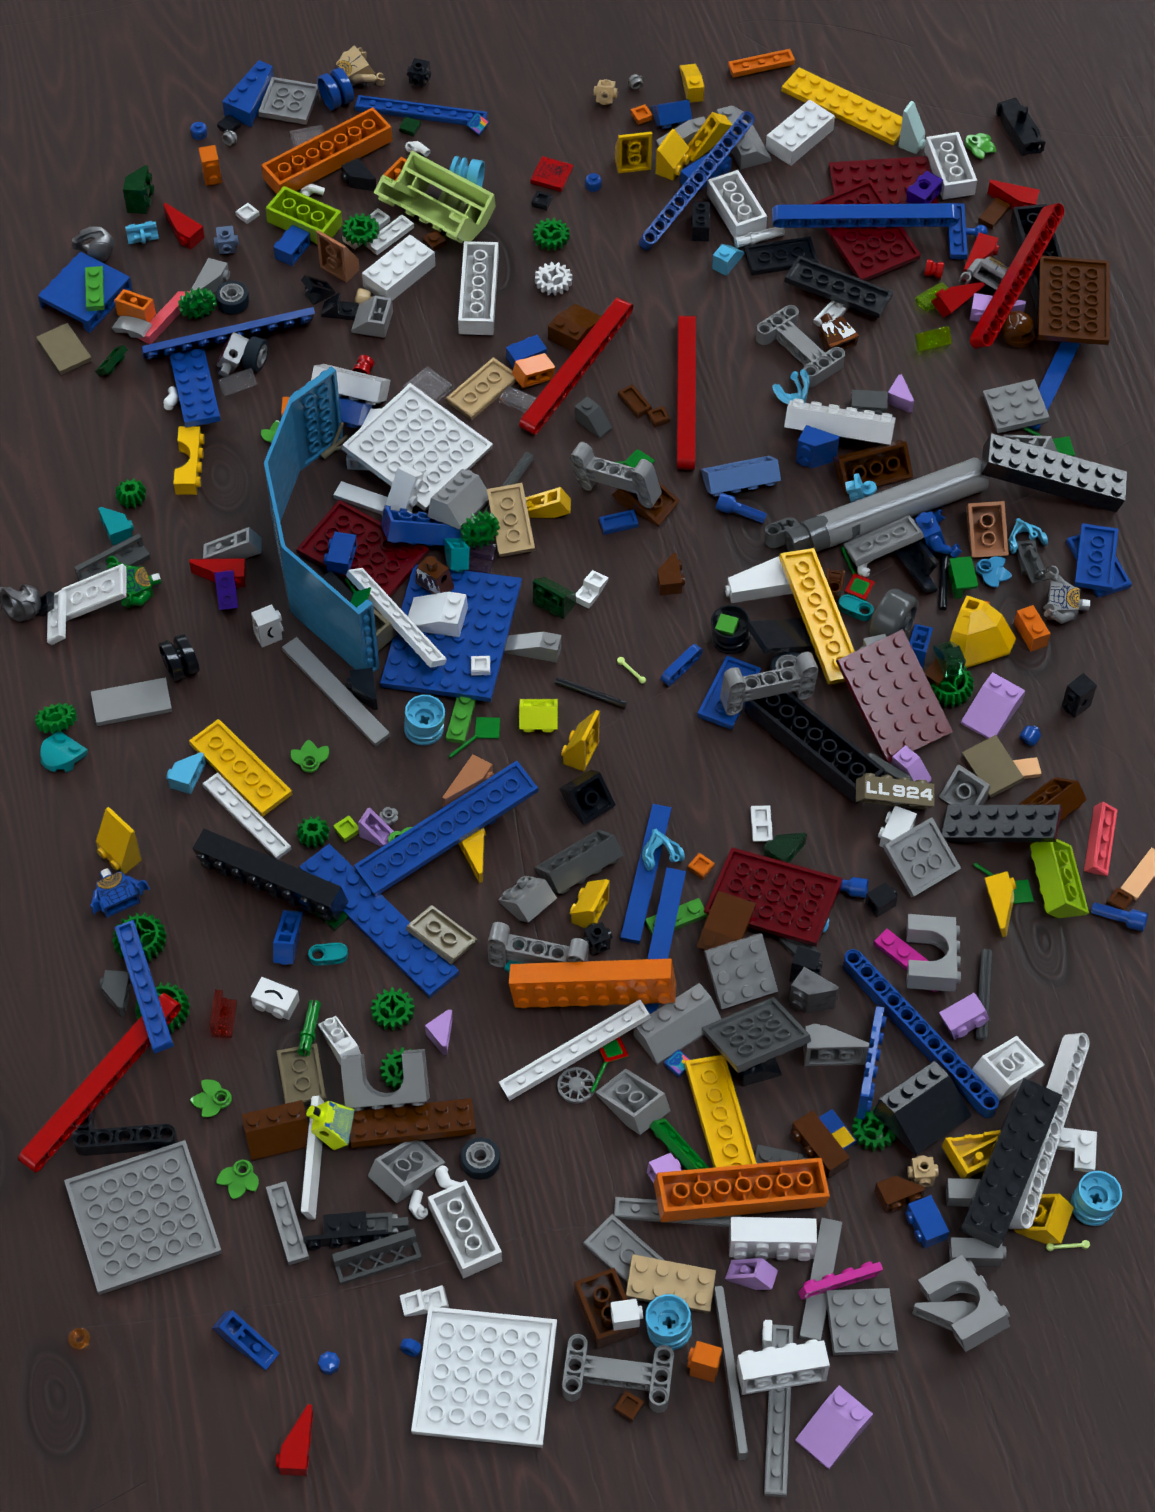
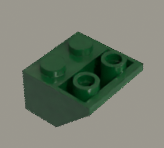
M144 165L125 177L123 194L127 213L147 214L148 208L152 205L151 195H154V184H151L152 173H149L148 165Z
M546 577L533 580V603L539 608L548 610L554 616L565 619L576 605V593Z

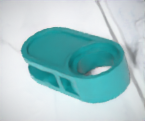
M848 594L841 596L839 599L838 608L840 612L861 621H868L872 618L874 608L869 602ZM865 608L869 610V613L862 614L860 610Z
M338 942L317 944L309 949L308 956L310 962L315 966L341 964L348 958V949L345 944ZM320 951L324 955L320 959H315L313 954Z

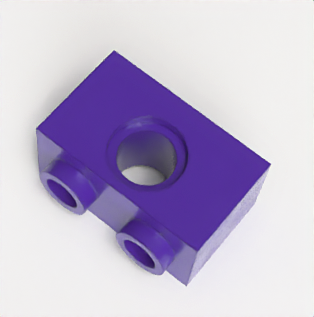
M926 171L922 176H918L913 185L908 187L906 202L908 204H930L942 192L943 179Z
M234 570L215 572L219 610L238 608Z

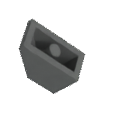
M589 397L584 398L575 406V420L599 439L612 430V426L601 407Z
M105 970L104 977L100 979V989L103 990L104 997L120 1016L125 1017L132 983L129 972Z

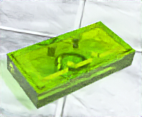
M940 282L916 296L915 301L925 311H928L935 307L931 302L936 297L935 293L942 288L946 290L948 287L943 282Z
M949 326L915 333L918 351L952 343Z

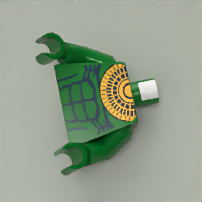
M109 556L106 560V563H109L107 569L123 564L118 562V559L114 556ZM124 564L126 566V598L121 599V604L126 606L127 609L133 606H143L154 596L152 586L161 584L159 573L148 576L145 567Z

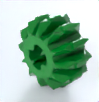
M126 478V482L120 481L119 486H116V500L119 501L121 506L125 505L127 509L130 506L136 508L137 504L142 505V501L146 500V488L141 480L136 482L135 478L131 481Z
M310 815L309 820L303 818L302 823L297 826V837L301 845L306 844L307 848L313 845L316 849L318 844L324 846V841L329 839L330 829L327 826V822L321 820L319 816L313 819Z

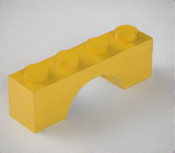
M179 426L177 439L179 452L188 455L190 459L184 466L175 469L173 483L175 495H197L198 487H201L199 473H202V462H200V459H203L204 455L201 444L205 443V436L201 434L200 426L187 428Z

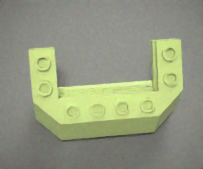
M411 151L397 181L382 175L374 191L382 202L393 207L396 204L406 209V214L412 217L415 215L419 216V221L428 224V222L432 223V228L440 232L444 230L449 238L463 243V241L471 242L487 225L496 207L493 193L414 151ZM430 184L442 190L438 200L426 194Z

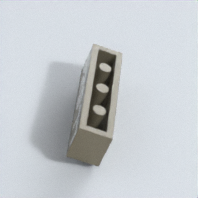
M865 773L862 777L856 779V802L927 810L934 807V784L927 783V780L910 781V778L905 777L892 779V776L889 775L875 777L873 773Z

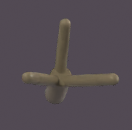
M343 422L339 425L332 445L320 454L324 460L336 450H342V446L339 445L348 438V435H345L337 442L344 425Z

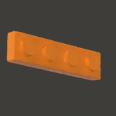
M786 49L729 61L728 68L734 78L795 65V58L791 50Z

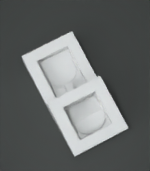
M592 570L584 579L583 586L576 593V603L590 608L605 587L608 577Z
M751 806L753 842H772L770 806Z
M443 1285L423 1292L419 1289L400 1295L405 1317L427 1314L429 1306L449 1308Z

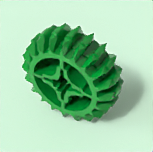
M960 662L955 665L939 686L929 682L939 704H943L944 708L947 705L953 708L955 704L960 707L962 702L966 703L972 695L974 679L971 677V671H966V666L960 667ZM962 684L963 687L957 690L958 686Z
M136 912L135 917L128 915V920L122 919L121 924L134 920L138 934H141L140 940L146 959L151 962L152 956L158 958V952H163V946H166L167 943L165 926L161 924L159 918L155 919L153 914L148 917L145 912L142 916H139V913ZM115 930L113 931L114 938L112 942L115 945V951L123 958L124 956Z
M160 982L159 986L156 987L158 997L166 993L182 1005L178 1015L168 1025L170 1032L174 1033L175 1027L181 1029V1023H186L187 1021L186 1017L190 1014L189 999L185 995L184 990L179 989L176 984L171 987L169 982L166 986H163ZM136 1000L135 1013L137 1014L138 1021L142 1014Z

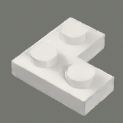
M1063 1128L1057 1149L1074 1151L1073 1171H1095L1097 1132Z

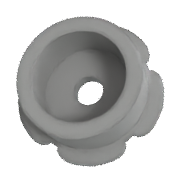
M637 74L632 75L629 78L628 85L632 89L640 88L643 85V77Z
M226 130L222 135V140L227 146L235 145L237 143V135L233 131Z
M386 807L380 812L379 817L387 825H393L398 820V811L395 808Z

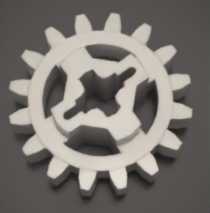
M551 262L549 266L545 263L544 268L539 267V271L535 272L537 289L541 288L542 293L547 291V295L553 293L556 296L557 292L563 294V290L568 291L569 286L572 285L570 269H566V265L561 267L559 262L556 265Z

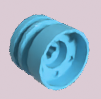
M459 156L453 158L449 170L482 187L485 173L484 161L472 159L468 166L467 158L463 157L462 160Z
M419 695L409 700L405 708L404 732L411 742L427 746L434 744L441 738L445 718L443 703L431 695Z
M1091 1171L1083 1176L1071 1196L1070 1204L1074 1207L1072 1213L1083 1224L1101 1226L1108 1222L1121 1202L1122 1189L1116 1178L1109 1173Z
M673 1294L658 1296L649 1303L646 1309V1325L650 1341L657 1348L661 1345H667L673 1351L687 1344L692 1335L691 1312L688 1304L681 1297Z

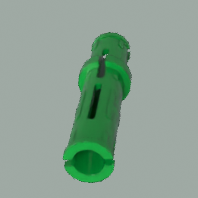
M313 1000L308 1002L303 1030L299 1035L300 1044L297 1053L300 1056H304L305 1051L306 1057L310 1055L312 1042L316 1038L315 1028L321 1003L315 1000L314 1006Z

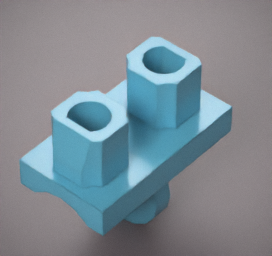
M148 221L138 225L131 224L125 227L128 244L139 242L146 244V241L159 239L156 221Z
M859 473L854 474V480L845 482L846 491L850 496L851 502L873 495L877 491V486L873 481L862 483Z

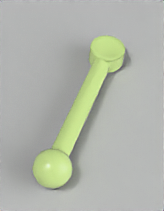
M623 657L617 659V663L626 667L639 679V683L644 684L646 682V678L634 671L625 662Z
M1083 1240L1082 1243L1057 1245L1048 1243L1046 1249L1048 1251L1077 1247L1088 1249L1090 1242Z

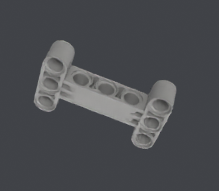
M794 305L785 306L757 325L756 341L761 345H767L776 339L804 365L803 369L809 375V387H814L843 368L845 351L840 347H834L827 352L821 350L796 327L799 315L798 308Z
M579 442L569 456L578 484L587 491H590L598 482L637 494L639 502L646 508H652L662 494L654 466L646 459H641L635 468L595 457L592 448L585 442Z
M804 652L797 656L795 666L744 677L737 667L726 670L720 694L726 714L730 716L738 714L742 710L743 702L795 691L799 700L810 698L814 693L817 680V664L811 652Z
M494 922L492 924L487 941L488 962L495 967H504L507 959L522 963L588 961L589 944L583 939L573 938L570 946L510 934L509 926L502 922ZM520 947L522 950H515V948Z
M575 1334L569 1338L562 1382V1394L566 1400H578L582 1394L583 1383L650 1391V1409L656 1413H661L667 1409L674 1359L672 1348L667 1345L659 1346L655 1350L653 1364L589 1356L587 1355L588 1344L586 1337L581 1334ZM580 1344L583 1346V1348L581 1350H575L573 1348V1345ZM666 1355L669 1357V1360L661 1361L658 1357ZM576 1364L580 1366V1369L573 1371L569 1367ZM664 1376L667 1380L659 1382L656 1380V1377ZM570 1385H574L578 1389L574 1392H570L566 1388ZM659 1396L662 1397L664 1401L662 1403H656L653 1399Z

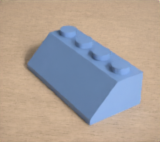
M771 456L700 469L707 492L713 494V496H720L721 493L731 491V493L741 492V488L747 487L749 490L757 489L762 484L772 486L776 485L777 481H781L778 459Z

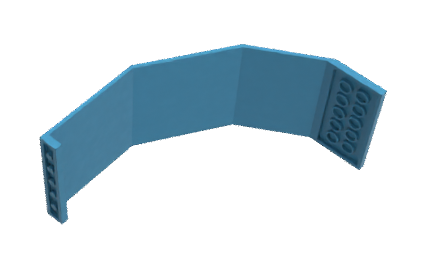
M331 366L290 396L265 458L264 468L273 530L290 612L355 670L373 668L374 673L379 669L373 603L367 599L357 608L285 546L280 524L300 471L319 458L320 454L332 445L339 425L342 422L337 372ZM343 429L341 430L337 442L343 437Z

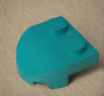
M57 731L43 741L40 751V762L50 771L55 772L56 769H64L65 772L73 770L74 763L87 756L88 749L64 733Z

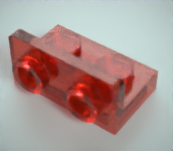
M215 989L210 1030L212 1037L232 1038L237 1000L225 998L223 990Z

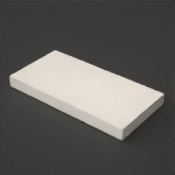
M120 564L62 588L66 592V621L126 598V566Z

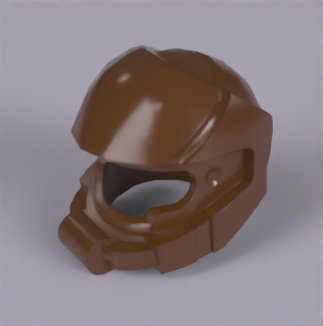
M1011 311L1000 330L1003 340L1016 348L1029 347L1033 341L1038 339L1036 329H1033V319L1023 311ZM1028 333V337L1022 338V336Z

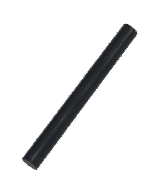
M941 553L939 609L945 611L947 609L948 554Z
M559 677L556 678L555 684L623 709L627 706V702Z

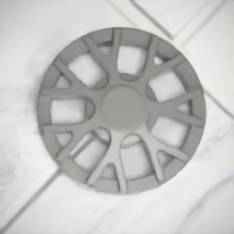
M573 1067L567 1069L558 1079V1092L567 1102L574 1104L586 1102L594 1093H591L589 1090L592 1086H585V1082H592L594 1084L595 1078L591 1072L584 1068ZM576 1072L577 1077L572 1078L570 1073ZM582 1073L587 1075L584 1079L580 1078ZM563 1078L569 1079V1083L562 1082ZM566 1087H569V1091H568V1092H566V1093H563V1092H562L561 1089L566 1088ZM584 1090H586L589 1093L585 1097L582 1094ZM571 1094H578L577 1099H572Z

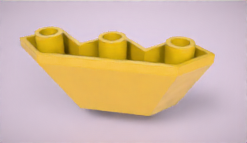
M966 596L952 630L947 651L959 657L960 667L966 666L968 668L1009 655L1016 637L1000 612L983 600Z

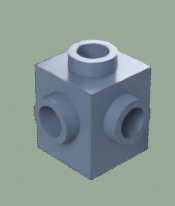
M233 226L216 227L217 237H214L215 248L218 247L219 254L236 253V245H239L238 235H234Z

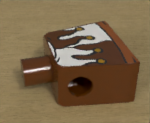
M826 313L820 318L822 324L819 329V337L825 352L834 347L846 350L857 345L859 334L844 317L840 316L832 319L831 315Z
M428 556L417 566L415 582L427 591L437 594L451 592L454 589L448 567L438 562L436 557Z

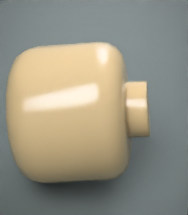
M358 288L354 303L359 305L372 297L370 296L371 292Z

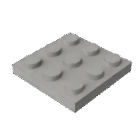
M272 77L258 111L259 117L307 125L319 93L317 84Z
M1035 379L983 391V396L997 434L1049 422V414Z
M932 817L883 845L886 854L911 897L916 896L961 869Z
M761 933L704 951L720 1009L778 992Z
M889 1288L826 1291L825 1297L833 1355L897 1353L898 1345Z

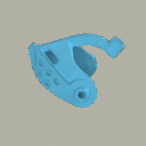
M804 369L800 370L804 383L803 390L797 378L798 372L793 371L790 376L795 381L798 393H785L779 384L772 386L774 393L780 401L789 404L790 400L802 399L806 403L810 382L809 375Z
M1020 518L1016 519V524L1008 539V547L1012 554H1015L1016 550H1018L1015 536L1021 532H1029L1031 540H1035L1038 537L1043 546L1048 545V538L1041 528L1024 522Z
M657 829L652 830V836L642 852V859L648 871L653 870V867H655L653 853L661 844H664L668 849L671 862L685 860V853L679 844L669 839Z

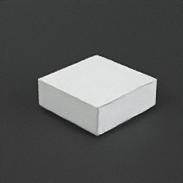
M249 203L235 211L236 216L246 224L260 216L259 211Z
M471 656V676L490 675V656Z
M772 1320L763 1321V1348L771 1347Z

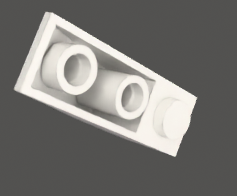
M337 1016L328 1018L318 1024L340 1065V1059L343 1056L361 1054L357 1043Z

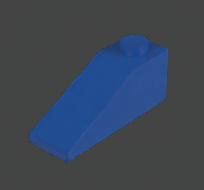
M915 624L909 643L923 669L933 628Z
M283 910L273 942V963L283 965L294 963L303 912Z
M233 1310L225 1311L212 1327L227 1343L264 1370H267L280 1354Z

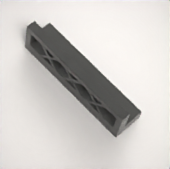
M138 533L74 568L77 580L81 581L108 570L107 565L109 563H106V560L109 556H114L118 559V562L130 566H137L151 558L149 552L143 546L142 537Z
M414 1228L332 1254L340 1285L422 1259ZM413 1246L416 1255L407 1257L401 1253L404 1248ZM390 1253L395 1255L396 1257L391 1263L387 1264L381 1261L384 1254ZM366 1260L375 1262L373 1268L369 1270L362 1268L361 1265ZM347 1266L355 1269L352 1275L344 1278L340 1268Z

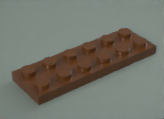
M472 1098L430 1102L419 1106L404 1105L402 1107L354 1111L350 1132L351 1147L476 1134Z

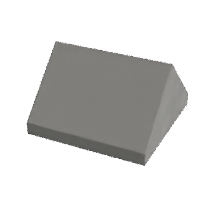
M958 764L939 797L950 805H983L988 799L991 785Z

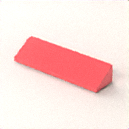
M178 291L150 321L152 326L146 335L138 339L152 344L181 313L178 301L181 300L180 296H185L186 291Z
M1101 802L1093 808L1084 866L1085 872L1108 876L1118 811L1105 802Z

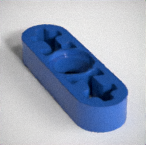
M696 644L691 645L664 671L661 681L667 686H671L701 657L703 649Z

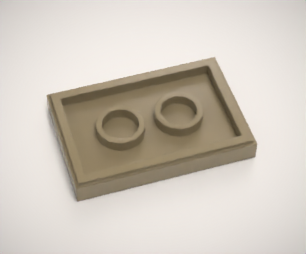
M68 323L36 337L38 343L60 375L92 361L90 354Z
M996 735L962 752L963 757L974 774L991 785L989 790L990 798L1024 781L1023 775Z
M433 905L428 907L406 927V931L450 964H453L477 942V938Z
M317 1043L312 1044L311 1053L307 1057L305 1056L306 1051L304 1056H300L297 1053L299 1047L277 1050L285 1104L303 1100L304 1105L311 1104L312 1096H320L323 1101H327Z

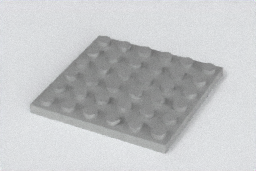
M185 1140L64 1180L99 1295L222 1254Z

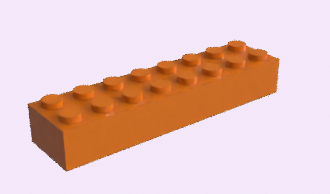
M372 107L261 164L263 180L276 194L283 186L297 191L340 169L341 165L356 158H361L392 142V127Z
M672 959L510 965L509 987L515 1008L633 1004L638 1000H641L643 1005L650 1003L667 1004L675 1003L676 979Z
M822 1158L657 1173L654 1181L660 1222L825 1207L830 1197Z

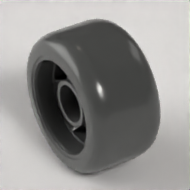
M890 589L880 601L873 615L869 629L870 636L886 634L887 637L902 629L905 635H907L917 614L919 604L917 598L900 589Z

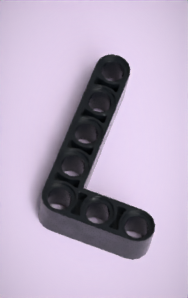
M95 1109L83 1121L88 1122L87 1125L79 1126L73 1133L75 1149L81 1156L154 1151L175 1144L178 1141L175 1128L170 1124L95 1129ZM167 1134L172 1135L170 1138H163ZM150 1136V1139L142 1140L143 1137ZM124 1138H130L127 1142H121ZM104 1139H108V1140H109L107 1143H104V1144H101V1143H100V1142H101L102 1140H104ZM82 1141H88L85 1145H79Z

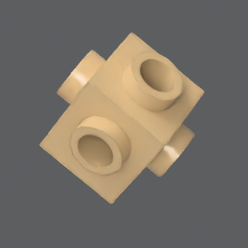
M599 80L598 85L594 86L596 102H600L602 105L613 103L618 93V88H615L616 81Z
M917 1156L912 1158L911 1165L907 1167L908 1178L911 1179V1182L922 1185L924 1188L933 1186L935 1178L939 1175L938 1165L934 1164L933 1157Z

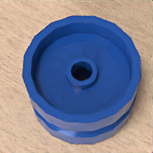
M339 67L331 70L330 75L324 73L317 76L319 93L330 110L341 107V103L345 105L354 101V91L351 82L342 68Z

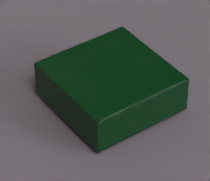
M405 117L399 127V132L415 136L421 126V121Z

